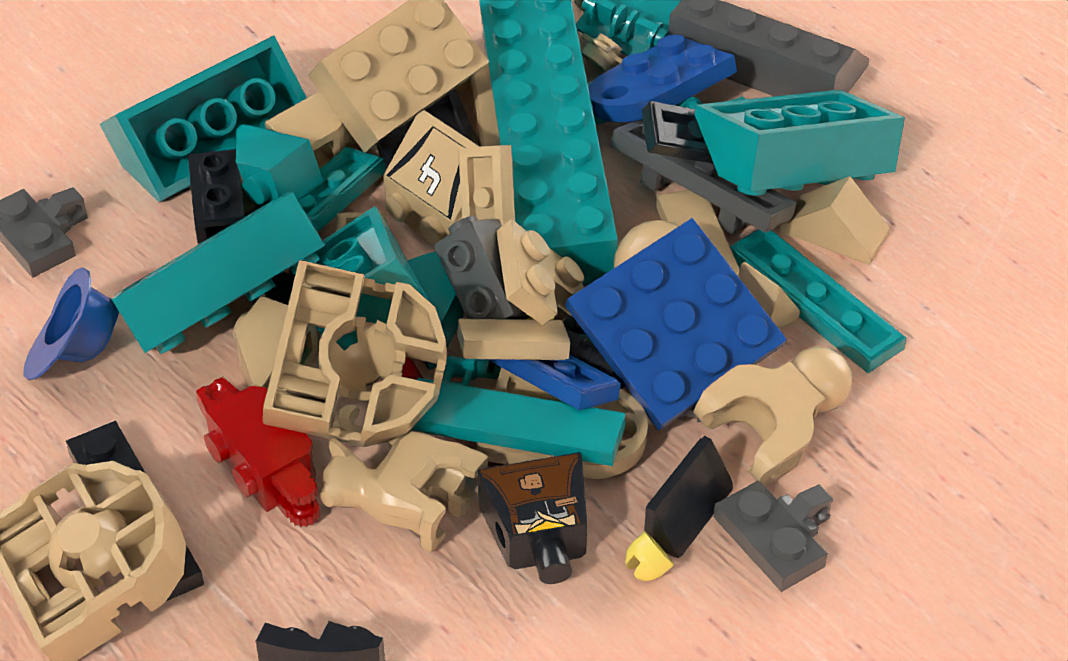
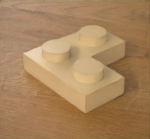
M510 219L496 231L506 299L542 325L558 314L557 306L571 315L565 304L569 297L583 289L584 275L580 267L567 256L562 258L550 249L537 232L533 230L526 231Z

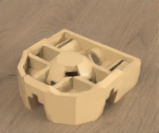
M299 260L263 407V424L327 439L336 438L341 442L363 447L407 434L425 413L434 406L440 392L447 360V347L436 307L411 285L396 282V285L390 283L385 285L375 283V280L365 278L364 274ZM362 294L392 300L387 324L379 320L374 324L366 322L365 317H356ZM308 325L325 328L319 341L320 369L300 365ZM356 331L358 343L350 345L344 351L336 342L343 335ZM405 357L437 364L433 384L401 377ZM379 378L383 379V381L375 383ZM373 384L371 392H368L366 386ZM338 394L352 400L369 401L362 433L354 431L350 433L341 431L340 428L331 427Z
M114 461L89 465L73 463L22 495L21 499L0 512V571L39 649L51 661H77L122 632L115 619L116 616L120 615L118 607L125 603L132 607L141 601L153 612L165 604L184 575L185 538L177 519L163 500L160 490L151 478L141 470H133ZM65 488L69 493L76 488L86 507L72 511L62 519L51 504L59 499L56 494L59 490ZM76 559H81L84 570L73 571ZM50 564L55 578L65 588L50 597L46 588L35 574V572ZM110 571L115 577L119 572H122L125 578L102 593L97 590L96 587L104 584L101 578L103 574Z

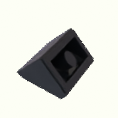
M706 436L700 438L646 505L644 531L667 554L676 558L681 557L712 518L715 504L727 498L733 489L732 479L712 439Z

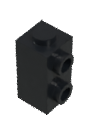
M236 149L188 154L193 216L198 244L245 217L240 172L236 164Z

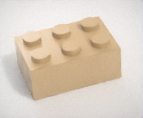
M408 0L320 60L308 76L365 153L415 118L418 113L426 110L473 77L489 61L445 0Z

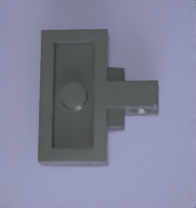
M72 187L52 194L50 199L45 198L38 202L25 189H21L0 200V242L32 278L76 256L73 242L65 233L72 226L88 219L84 198Z
M756 481L715 504V520L781 592L826 566L828 553L813 537L818 534V525L830 519L831 515L829 512L833 498L820 484L800 492L793 500L788 494L776 499L761 482Z

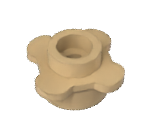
M585 33L582 35L581 38L587 44L581 51V54L594 66L606 72L617 64H622L623 59L618 57L622 49L614 41L601 33L595 39Z

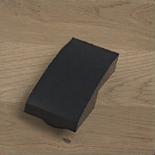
M328 621L320 639L312 637L299 628H282L265 622L255 640L259 661H385L383 637L376 636L368 629L360 626L347 627Z

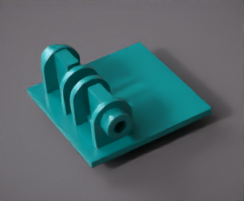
M583 0L581 8L585 11L577 21L576 28L578 32L585 33L593 39L597 38L600 33L607 36L621 47L620 53L626 56L642 53L658 45L657 42L661 38L669 35L670 13L681 0Z

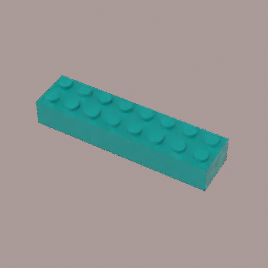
M479 0L484 48L489 61L488 65L500 145H511L515 222L526 231L533 230L544 239L548 247L562 258L567 256L574 260L584 275L583 286L589 285L614 269V255L618 248V238L571 0Z

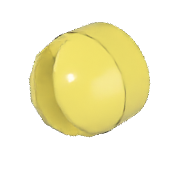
M646 531L638 536L626 550L627 569L636 568L634 577L638 580H655L663 576L675 565L667 553Z

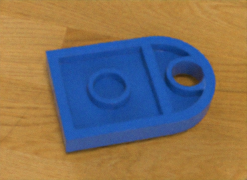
M682 35L665 36L657 42L658 45L642 53L625 57L622 60V64L606 71L591 82L588 89L593 114L599 119L610 122L642 120L641 109L650 101L675 106L736 73L737 68L734 55L715 49L711 45H704L686 39Z

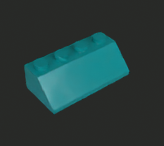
M275 35L115 114L99 125L121 166L160 202L191 186L188 154L236 149V129L242 124L266 129L265 122L305 100L307 97Z
M841 89L697 104L694 113L718 176L738 185L737 190L739 192L754 196L765 195L767 189L801 190L804 184L818 183L828 185L849 176L853 179L868 181L873 180L877 174L896 172L905 121L904 116Z
M288 191L117 292L112 301L144 353L156 347L161 355L186 340L187 338L182 331L196 322L201 321L204 328L221 320L231 313L227 306L228 303L243 294L246 295L249 301L263 295L276 286L272 277L287 268H290L293 275H295L299 260L310 263L319 261L320 258L316 251L325 245L294 193Z

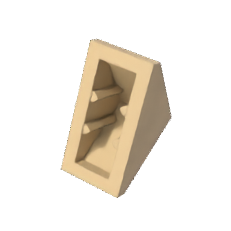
M851 176L801 194L796 201L797 205L792 219L780 225V232L868 265L875 258L888 237L890 230L888 224Z

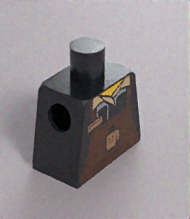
M581 453L478 469L479 507L507 566L515 570L536 566L539 579L545 584H558L567 580L572 574L570 560L583 557L586 554L587 514Z

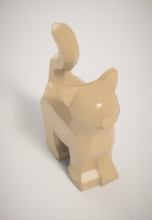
M354 404L345 405L335 416L333 426L345 432L351 433V431L362 433L363 426L354 424L360 412L359 406ZM409 431L407 434L373 444L388 443L392 445V448L376 469H369L361 459L338 439L332 438L328 445L332 458L323 472V486L319 495L321 501L327 507L360 508L380 523L410 529L420 535L421 547L430 553L445 538V532L438 524L444 516L446 508L441 502L436 499H430L429 496L433 495L443 499L448 504L449 513L461 518L473 502L472 497L464 489L466 477L474 479L478 476V469L487 468L488 456L460 443L437 439L421 431Z

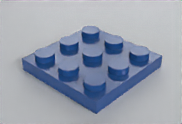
M693 217L569 297L565 304V307L631 395L642 405L646 415L658 431L695 407L703 391L732 368L738 365H757L783 347L787 341L783 333Z

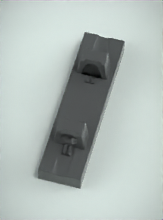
M643 119L614 129L610 146L643 164L641 184L656 191L658 188L669 185L672 180L721 208L718 222L721 228L730 234H735L736 231L746 228L748 224L767 233L779 224L790 221L793 217L797 202L773 189H767V193L760 196L744 194L737 190L738 185L718 176L715 165L712 163L649 153L647 151Z

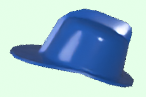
M83 267L76 269L61 288L51 315L27 355L23 376L27 380L31 381L40 377L57 359L81 363L91 360L100 354L110 341L119 311L111 298L91 287L90 271Z

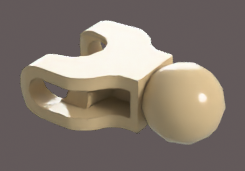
M817 346L801 351L791 362L788 361L778 368L768 369L751 364L738 365L703 391L693 413L710 429L736 421L746 423L757 430L764 443L759 446L755 454L754 464L747 471L756 481L767 486L798 465L803 450L808 447L814 432V419L817 414L837 409L849 397L852 387V369L841 354L832 349Z

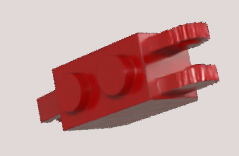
M224 377L214 380L210 385L202 386L196 390L198 405L207 420L209 433L204 435L206 447L217 463L225 461L231 468L233 479L240 492L246 498L253 495L266 512L278 507L286 518H290V523L293 522L294 526L299 525L300 528L302 526L307 527L318 521L317 518L320 517V504L315 499V496H318L317 482H315L316 469L313 462L312 440L306 433L263 424V407L268 389L266 387L249 386L239 391Z

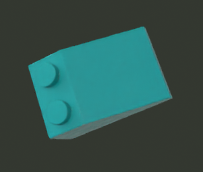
M376 206L324 239L322 242L325 246L316 251L320 260L315 264L364 274L365 278L375 280V283L385 285L390 283L396 285V282L408 284L428 300L423 286ZM362 294L356 317H365L366 322L374 324L377 323V320L387 324L392 300ZM316 327L322 336L325 328ZM353 331L343 335L336 343L345 351L350 345L358 343L357 332Z

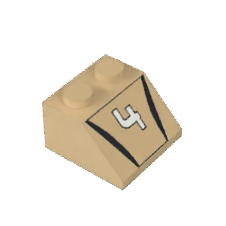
M423 110L416 115L384 174L386 210L395 220L404 222L420 233L429 244L434 246V244L449 235L448 226L462 216L458 148L479 146Z

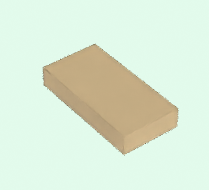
M458 319L457 337L463 358L569 359L570 340L562 320H549L542 325L536 320Z

